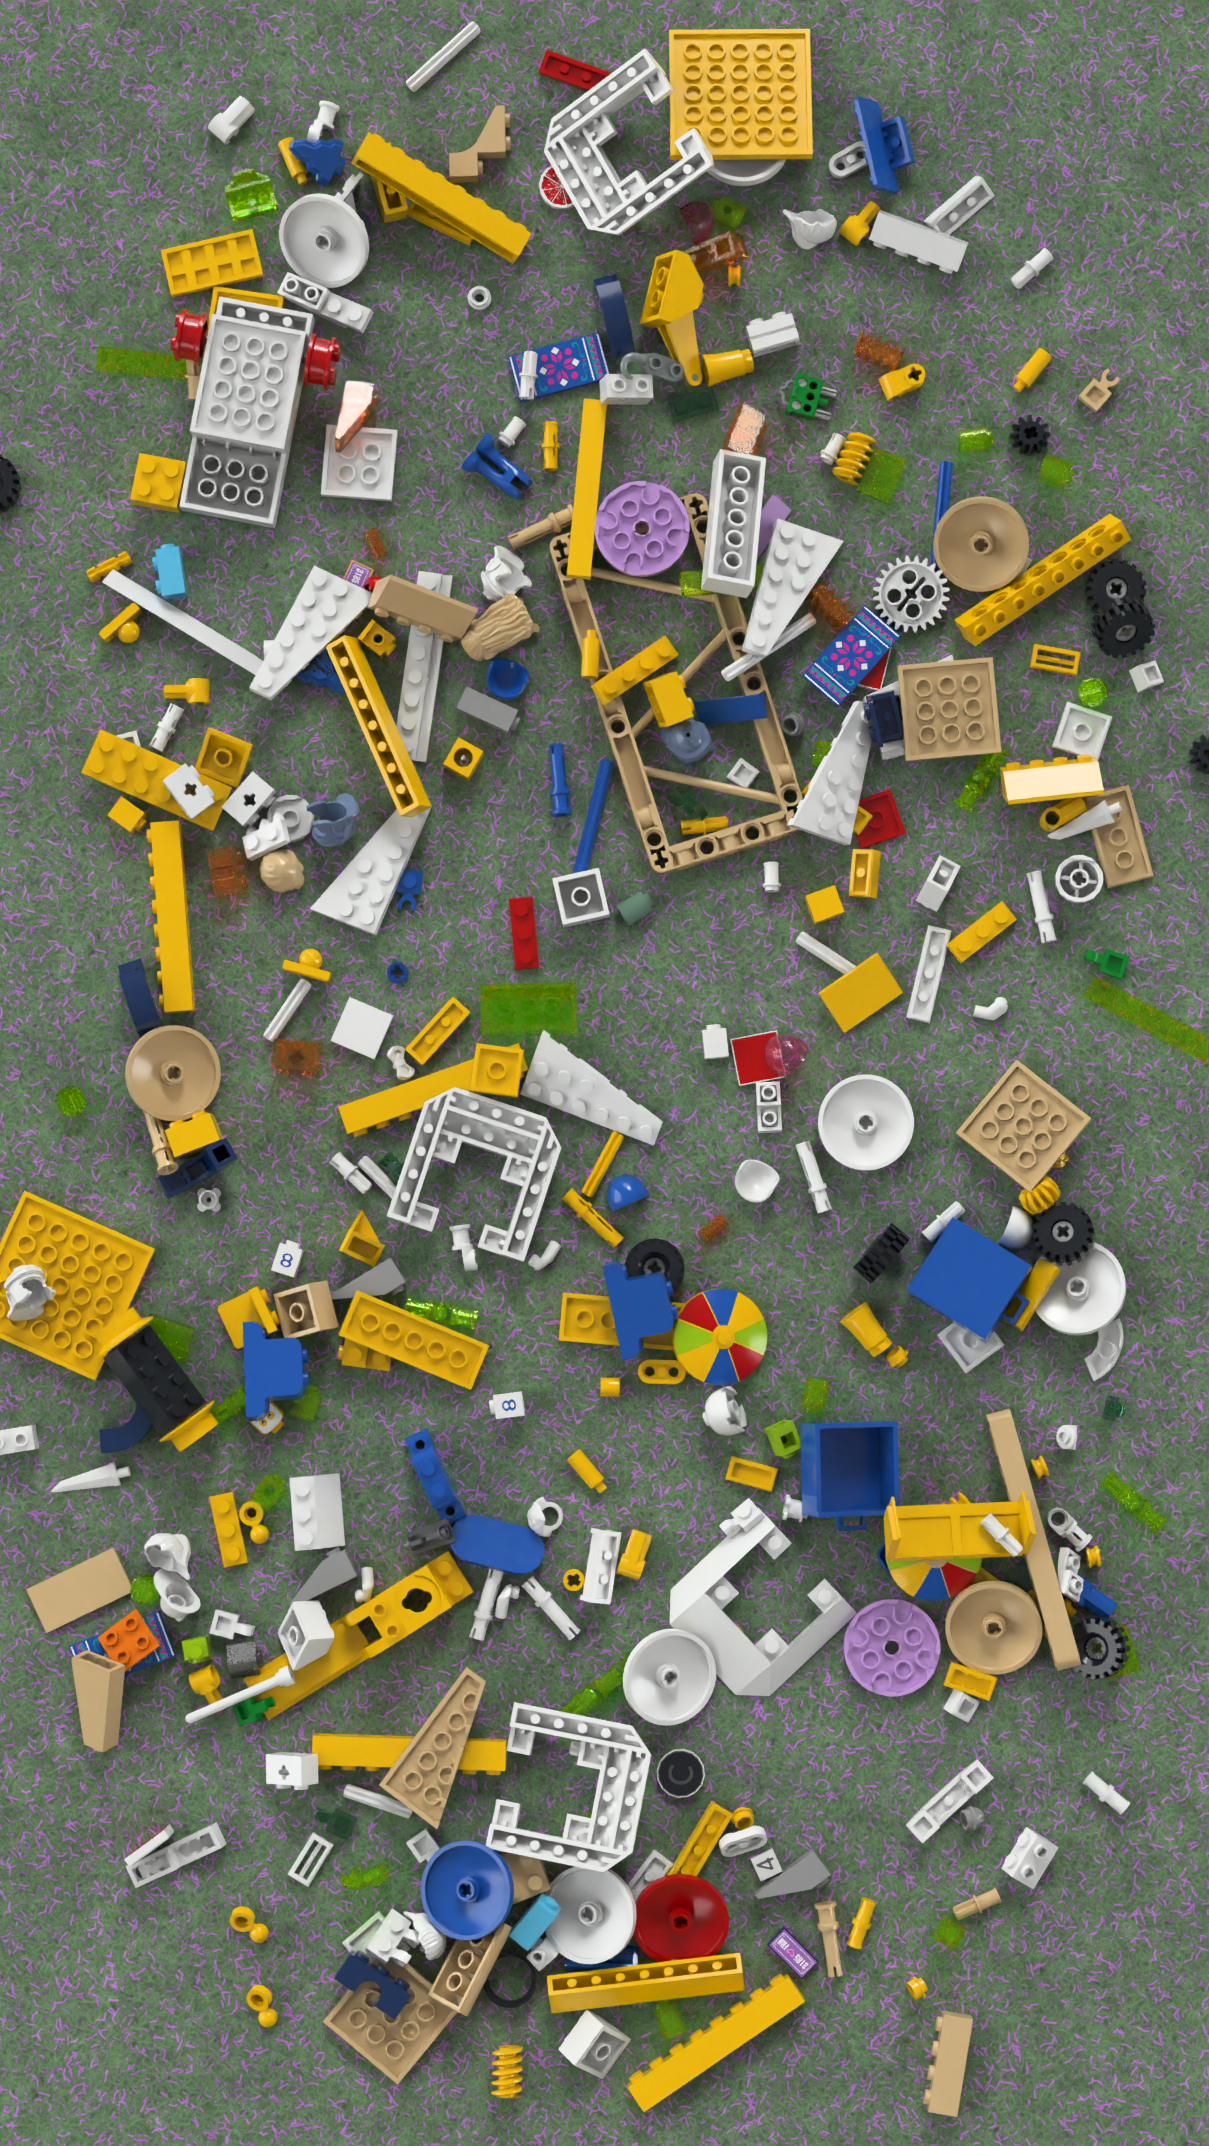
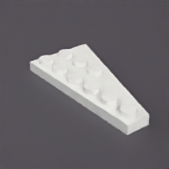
M781 519L775 521L742 651L762 658L767 656L843 543L842 540Z
M314 566L249 687L250 691L272 700L292 681L293 677L309 665V662L314 657L321 654L328 644L332 643L342 634L355 618L357 619L363 614V611L369 606L372 593Z
M855 701L842 723V729L838 737L833 739L830 745L832 746L827 756H824L808 786L809 790L805 798L800 800L797 806L798 810L787 826L842 845H850L871 746L868 726H872V722L867 720L862 704L864 702Z
M431 808L413 818L400 816L396 809L310 909L370 934L377 935Z
M543 1030L520 1094L654 1146L663 1121L641 1104L637 1105L627 1097L628 1094L609 1083L610 1080L581 1058H576L567 1051V1047L562 1043L558 1044L550 1038L549 1033Z

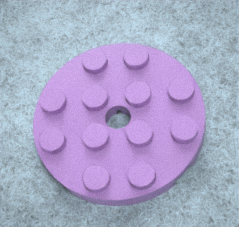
M647 481L626 483L613 490L603 500L598 509L594 528L598 549L612 567L624 574L636 577L660 574L672 567L681 558L687 547L690 524L686 508L675 493L661 484L658 485ZM639 523L648 525L649 531L646 535L636 533L635 527Z
M882 1599L863 1607L850 1621L844 1637V1657L849 1671L864 1688L880 1695L890 1697L902 1696L921 1688L931 1678L939 1660L940 1639L933 1621L918 1606L901 1599ZM888 1641H896L899 1648L895 1654H888L885 1651V1645Z

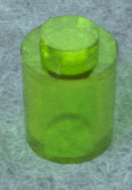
M986 426L957 431L960 454L989 450L990 445L993 444L992 430H987Z

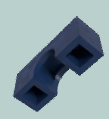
M351 1950L336 1972L334 1979L353 1992L356 1991L362 1982H375L381 1991V1994L375 2001V2007L395 2020L412 1994V1990L409 1989L410 1985L401 1978L396 1980L390 1976V1971L381 1964L377 1966L369 1961L370 1957L362 1951L358 1950L356 1953Z

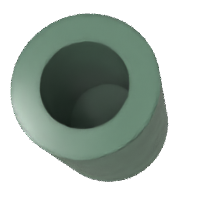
M639 891L618 904L616 908L625 923L630 926L652 912L651 906L654 903L647 892L642 894Z

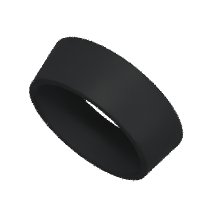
M504 1954L499 1956L497 1960L512 1956L520 1958L527 1963L532 1973V1984L529 1991L517 2000L501 1999L491 1990L488 1977L484 1983V1990L489 1999L498 2006L515 2008L525 2004L534 1994L537 1983L536 1974L532 1965L524 1957L517 1954Z

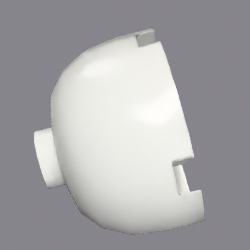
M1073 855L1064 860L1059 865L1055 875V885L1059 894L1073 903H1085L1092 900L1100 892L1103 884L1101 868L1095 860L1085 855Z
M731 1386L713 1392L708 1397L705 1404V1412H703L705 1424L710 1426L716 1433L726 1436L742 1433L745 1431L742 1427L747 1426L744 1408L742 1404L739 1407L735 1401L734 1395H737V1392Z

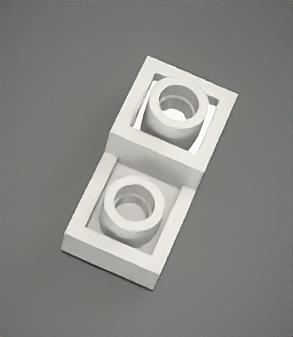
M780 1081L756 1082L758 1133L782 1132Z
M1060 1547L1058 1580L1061 1592L1074 1602H1079L1084 1581L1083 1578L1077 1575L1081 1556L1068 1547Z

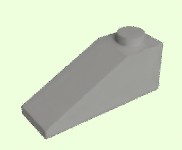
M390 1257L332 1293L331 1298L332 1300L353 1298L356 1290L370 1296L387 1295L388 1293L394 1296L405 1289L403 1284L406 1283V1280Z
M337 1547L327 1552L328 1558L320 1563L291 1601L290 1606L293 1602L307 1601L358 1576L359 1574L347 1550L341 1551Z
M811 1848L782 1872L754 1891L757 1899L811 1890L815 1886L819 1889L829 1881L827 1877L831 1874L813 1848Z

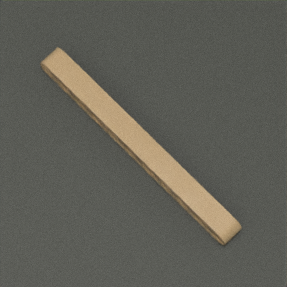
M1010 1409L986 1414V1420L990 1425L989 1431L1009 1502L1018 1501L1022 1491L1025 1492L1026 1501H1030L1036 1536L1029 1553H1024L1056 1670L1060 1671L1079 1666L1081 1661L1011 1411Z

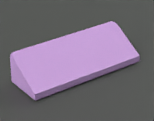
M775 495L770 497L761 510L757 560L770 542L775 521L777 519L785 521L792 511Z

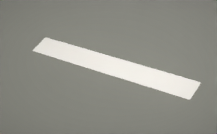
M114 569L103 580V583L254 675L257 674L263 661L246 649Z

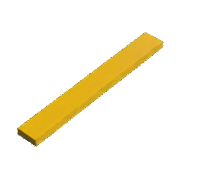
M584 398L567 578L591 579L595 538L594 528L597 516L607 404H601L600 400Z

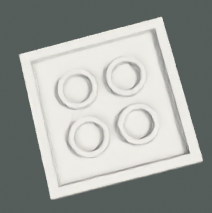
M327 424L321 496L392 502L398 431Z

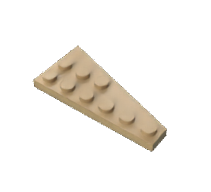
M468 1667L464 1669L379 1784L380 1787L436 1829H438L486 1680Z

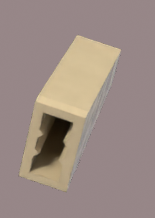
M86 1650L72 1657L84 1745L93 1748L97 1752H106L108 1749L118 1745L125 1665Z

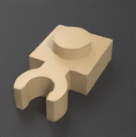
M1109 369L1102 373L1100 382L1094 378L1078 396V399L1095 413L1112 395L1108 388L1115 387L1120 379L1117 376L1114 381H1108L1106 376L1110 372Z

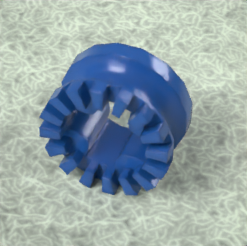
M394 962L387 970L389 980L395 984L405 982L409 975L406 965L400 962ZM397 966L400 967L401 971H405L399 980L394 975H391V971H395Z

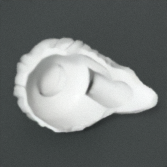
M786 209L783 210V214L790 221L793 238L802 249L810 250L816 247L817 244L830 239L835 232L837 226L835 217L823 209L816 211L808 210L798 214Z
M158 1533L150 1537L144 1548L145 1555L151 1565L168 1571H177L186 1580H190L188 1561L191 1556V1547L188 1538L182 1534L172 1535L169 1533Z
M404 1911L403 1915L412 1922L413 1930L419 1933L417 1940L421 1943L420 1951L424 1952L426 1958L430 1961L439 1958L446 1947L447 1935L432 1924L426 1913L415 1914Z

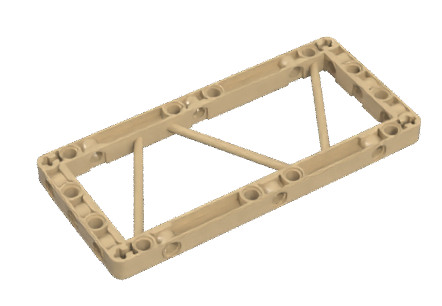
M693 493L679 499L686 508L690 531L695 546L699 550L703 568L706 533L698 532L696 527L703 523L707 525L709 507L703 495ZM696 501L697 505H700L699 517H697L695 508L692 507V502ZM639 523L635 530L640 535H646L649 527L645 523ZM571 532L553 538L550 543V554L581 654L582 640L587 637V630H596V638L600 639L598 678L590 679L591 685H593L613 670L584 580L567 578V576L561 573V570L568 566ZM594 538L593 550L598 552L599 549L596 543V539ZM558 544L565 547L564 555L566 559L561 560L560 552L556 550ZM592 567V577L714 603L722 630L681 674L685 684L725 640L734 662L747 654V652L742 651L743 645H736L733 642V637L736 635H742L745 638L748 628L738 596L712 591L706 592ZM760 661L739 674L738 679L744 696L765 694L767 718L755 719L752 722L767 769L771 773L776 794L643 766L635 738L655 717L652 707L631 728L621 695L604 706L594 692L637 829L640 831L651 868L656 874L662 875L690 868L801 831L787 826L790 819L794 818L793 808L798 806L803 797ZM750 680H757L760 683V688L751 690L748 688L747 683ZM614 723H622L625 727L624 731L614 733L611 729ZM647 776L779 804L781 811L669 846ZM786 792H793L797 800L793 803H788L784 800L783 795ZM748 829H756L759 837L755 840L748 839L745 834ZM651 835H658L661 843L657 846H651L647 839ZM703 843H710L714 850L710 854H703L700 846ZM664 848L665 851H661L660 854L662 859L668 862L665 863V868L661 869L660 865H655L658 862L657 854L651 855V852H658Z

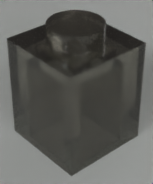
M255 1641L227 1645V1665L231 1679L260 1675V1665L264 1664L262 1650L257 1649Z

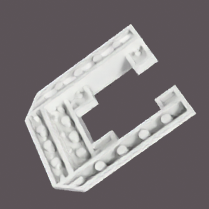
M645 48L551 119L544 153L589 230L614 235L622 234L714 166L712 151L707 149L698 131L692 128L674 142L683 159L647 185L638 170L634 171L624 180H620L602 148L604 143L618 134L609 117L644 91L654 105H657L674 92L665 76V71Z
M457 1087L424 1102L387 1217L432 1232L439 1209L417 1202L431 1158L434 1157L455 1164L461 1143H465L507 1157L500 1179L522 1186L508 1231L485 1224L477 1247L500 1256L524 1262L561 1150V1146L547 1118Z
M759 1507L758 1509L765 1518L747 1533L744 1529H741L734 1538L729 1539L727 1536L671 1589L670 1625L674 1629H681L694 1634L708 1646L715 1661L716 1675L735 1695L770 1696L857 1614L825 1578L807 1594L821 1609L822 1613L789 1645L772 1628L753 1644L725 1614L722 1609L739 1592L723 1575L757 1543L774 1560L792 1544Z
M514 1702L506 1751L531 1756L536 1732L580 1740L581 1746L577 1765L600 1770L591 1818L567 1814L563 1837L517 1828L522 1804L497 1799L486 1846L494 1850L600 1872L607 1871L633 1853L652 1756L631 1725Z

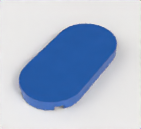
M468 1515L461 1518L452 1527L456 1541L450 1543V1546L457 1558L463 1562L513 1575H526L536 1570L543 1561L544 1543L541 1537L530 1528L479 1515Z

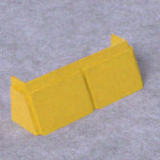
M1022 1491L1019 1500L1015 1502L896 1506L894 1497H891L884 1513L886 1559L896 1562L954 1559V1557H959L960 1559L1013 1557L999 1542H995V1538L980 1524L990 1513L1005 1528L1008 1527V1532L1023 1546L1022 1551L1017 1555L1022 1556L1024 1553H1029L1036 1536L1030 1501H1026L1024 1491Z

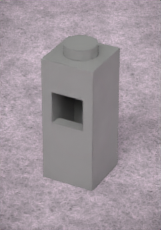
M467 686L456 707L458 712L509 735L511 730L516 731L521 718L517 717L519 714L518 710Z

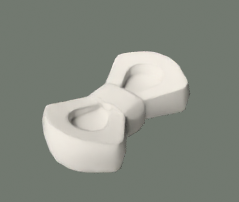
M393 1046L388 1051L387 1057L393 1062V1068L397 1070V1078L408 1080L413 1076L415 1069L406 1064L404 1060V1047Z

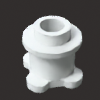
M786 1494L782 1520H786L787 1517L798 1519V1522H802L803 1518L807 1519V1516L802 1515V1501L791 1499L790 1495Z

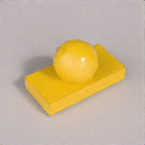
M135 602L132 603L99 632V635L106 643H109L116 635L124 643L136 641L140 634V628L134 620L143 612Z
M311 948L304 950L300 954L299 963L284 960L282 967L287 972L329 983L332 977L331 972L319 969L322 964V956L319 951Z

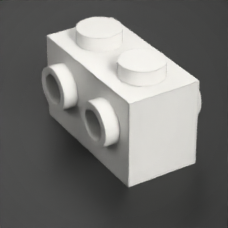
M1026 1827L1024 1832L1018 1837L1013 1850L1006 1857L1001 1869L1014 1879L1034 1889L1058 1847L1045 1837Z

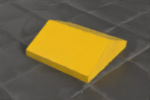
M209 727L195 769L199 773L238 788L250 761L253 744Z

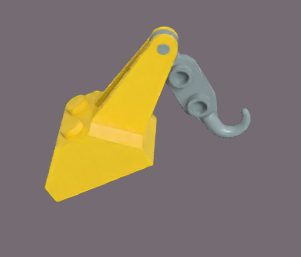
M674 250L656 257L639 325L650 329L658 328L672 359L658 353H628L622 358L620 369L624 377L632 380L633 376L628 373L627 365L633 361L638 363L648 374L670 382H678L682 379L683 383L688 387L697 386L702 382L703 377L693 310L697 309L702 303L704 284L689 254Z

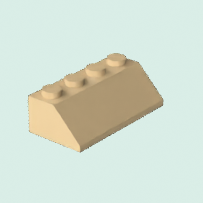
M393 575L376 581L368 608L375 610L374 614L380 617H393L401 625H414L418 627V631L425 634L434 633L440 635L439 639L450 643L463 637L478 608Z

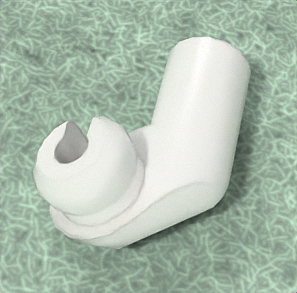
M997 997L995 1002L989 1007L975 1005L973 1017L996 1020L1007 1011V1000L1003 997Z
M551 1240L541 1258L533 1254L528 1265L534 1267V1270L543 1269L554 1260L561 1245Z
M372 1567L361 1569L362 1590H356L355 1599L358 1603H366L372 1597L374 1588Z
M512 1584L505 1586L497 1598L495 1617L500 1619L507 1617L510 1598L518 1599L520 1588L518 1586H512Z

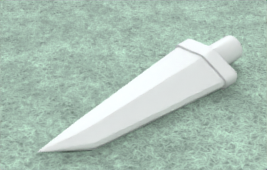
M1104 800L1047 836L1051 839L1061 840L1106 824H1111L1115 822L1113 814L1123 809L1119 802L1108 806Z
M115 1462L109 1463V1465L60 1481L51 1492L121 1485L119 1478L131 1475L130 1468L127 1466L117 1469Z

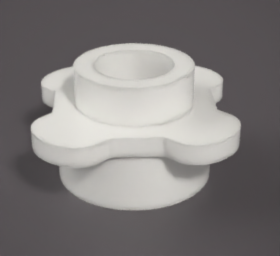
M201 1188L198 1190L199 1203L197 1208L199 1211L213 1210L217 1212L220 1210L219 1196L221 1191L218 1188L213 1190Z

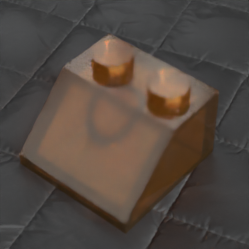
M740 400L722 449L757 456L760 448L756 446L759 437L764 438L768 425L764 424L766 416Z

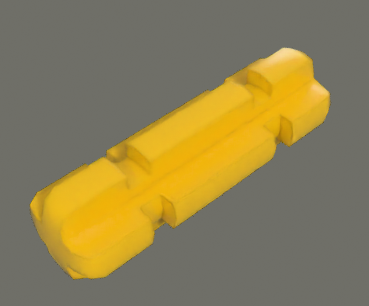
M124 551L118 554L117 558L112 557L98 564L97 568L92 567L86 572L90 581L94 583L100 580L101 576L106 577L113 569L118 571L121 569V566L126 567L130 565L132 560L129 554Z

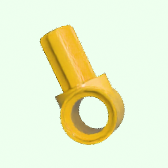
M872 201L868 202L858 216L851 215L844 222L838 233L858 247L863 237L866 238L870 232L868 225L878 214L880 207Z
M191 678L188 679L186 685H165L164 697L166 699H186L188 704L196 705V702H204V705L210 704V680Z
M212 1664L189 1674V1682L196 1694L205 1695L209 1705L223 1699L218 1690L220 1677Z

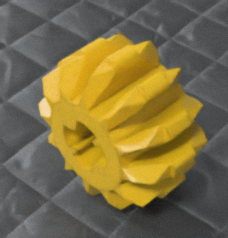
M1045 1176L1031 1192L1023 1189L1018 1199L1024 1209L1031 1215H1035L1054 1205V1202L1059 1199L1061 1192L1056 1182L1050 1177Z

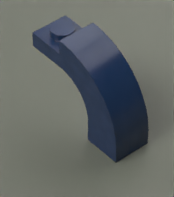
M603 276L593 280L612 358L624 357L631 352L636 353L629 317L617 276Z
M140 958L119 965L118 968L126 1002L141 1038L147 1032L163 1026V1022L152 998L144 965Z
M224 1138L206 1147L200 1154L180 1165L176 1172L169 1175H161L157 1177V1180L167 1199H170L224 1170L237 1160V1156L227 1138Z
M137 1403L135 1413L128 1423L118 1428L99 1429L101 1453H112L128 1449L139 1443L149 1433L153 1425Z

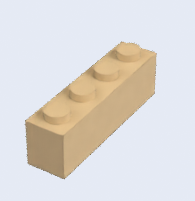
M942 2010V2016H937L935 2031L939 2032L938 2040H933L931 2055L935 2056L934 2065H929L927 2080H931L930 2089H925L923 2104H927L928 2112L954 2117L958 2115L973 2023L971 2015Z

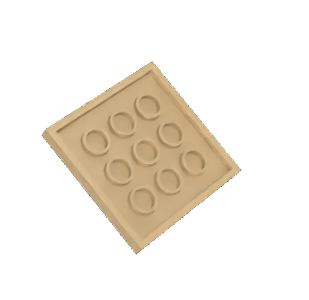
M993 657L897 666L905 761L1001 753Z
M1016 1060L958 1129L956 1135L1025 1190L1031 1192L1092 1119Z
M374 1958L371 1962L375 1966L381 1964L390 1971V1976L396 1980L398 1978L405 1980L410 1985L409 1989L412 1990L410 1998L394 2020L375 2007V2001L381 1994L380 1988L373 1981H365L358 1986L355 1992L349 1989L323 2022L396 2084H399L455 2016L457 2011L428 1996L433 1984L410 1964L407 1963L403 1968H400L390 1959L386 1964H383Z

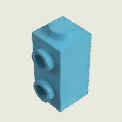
M175 544L161 545V549H155L156 557H152L154 571L159 573V580H156L157 593L162 594L164 600L188 597L181 549L179 546H175Z
M541 1893L514 1925L509 1937L528 1951L555 1920L561 1907L553 1897Z

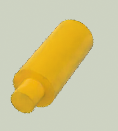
M285 138L278 143L279 149L292 179H297L299 185H304L308 182L305 176L308 173L304 162L296 159L288 149L291 140H294V138Z
M1039 348L1015 377L1017 382L1013 388L1019 393L1024 387L1029 388L1052 360L1051 355L1044 349Z
M587 630V637L582 640V678H598L600 639L596 638V630Z
M580 1449L567 1459L590 1489L595 1487L599 1493H602L607 1488L602 1482L604 1477Z

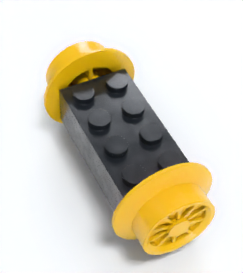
M131 1307L94 1334L102 1346L97 1357L100 1358L119 1344L118 1348L104 1357L105 1361L160 1436L172 1429L159 1441H172L178 1451L181 1452L218 1424L210 1412L215 1401L209 1402L193 1414L195 1410L206 1403L205 1399L150 1325L137 1334L134 1333L151 1321L153 1317L141 1318L134 1307Z

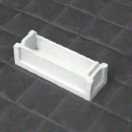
M591 1528L592 1538L583 1595L580 1596V1600L591 1603L611 1604L621 1532Z

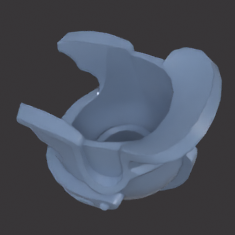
M693 717L671 726L663 727L660 734L664 744L669 747V750L688 769L694 767L691 762L702 759L709 751L711 753L714 750L711 736L705 723L695 721Z
M344 793L340 794L336 801L327 803L325 801H316L307 805V811L319 816L318 821L311 822L314 827L312 836L319 845L323 847L343 845L355 833L356 821L353 817L359 812V804L352 795Z

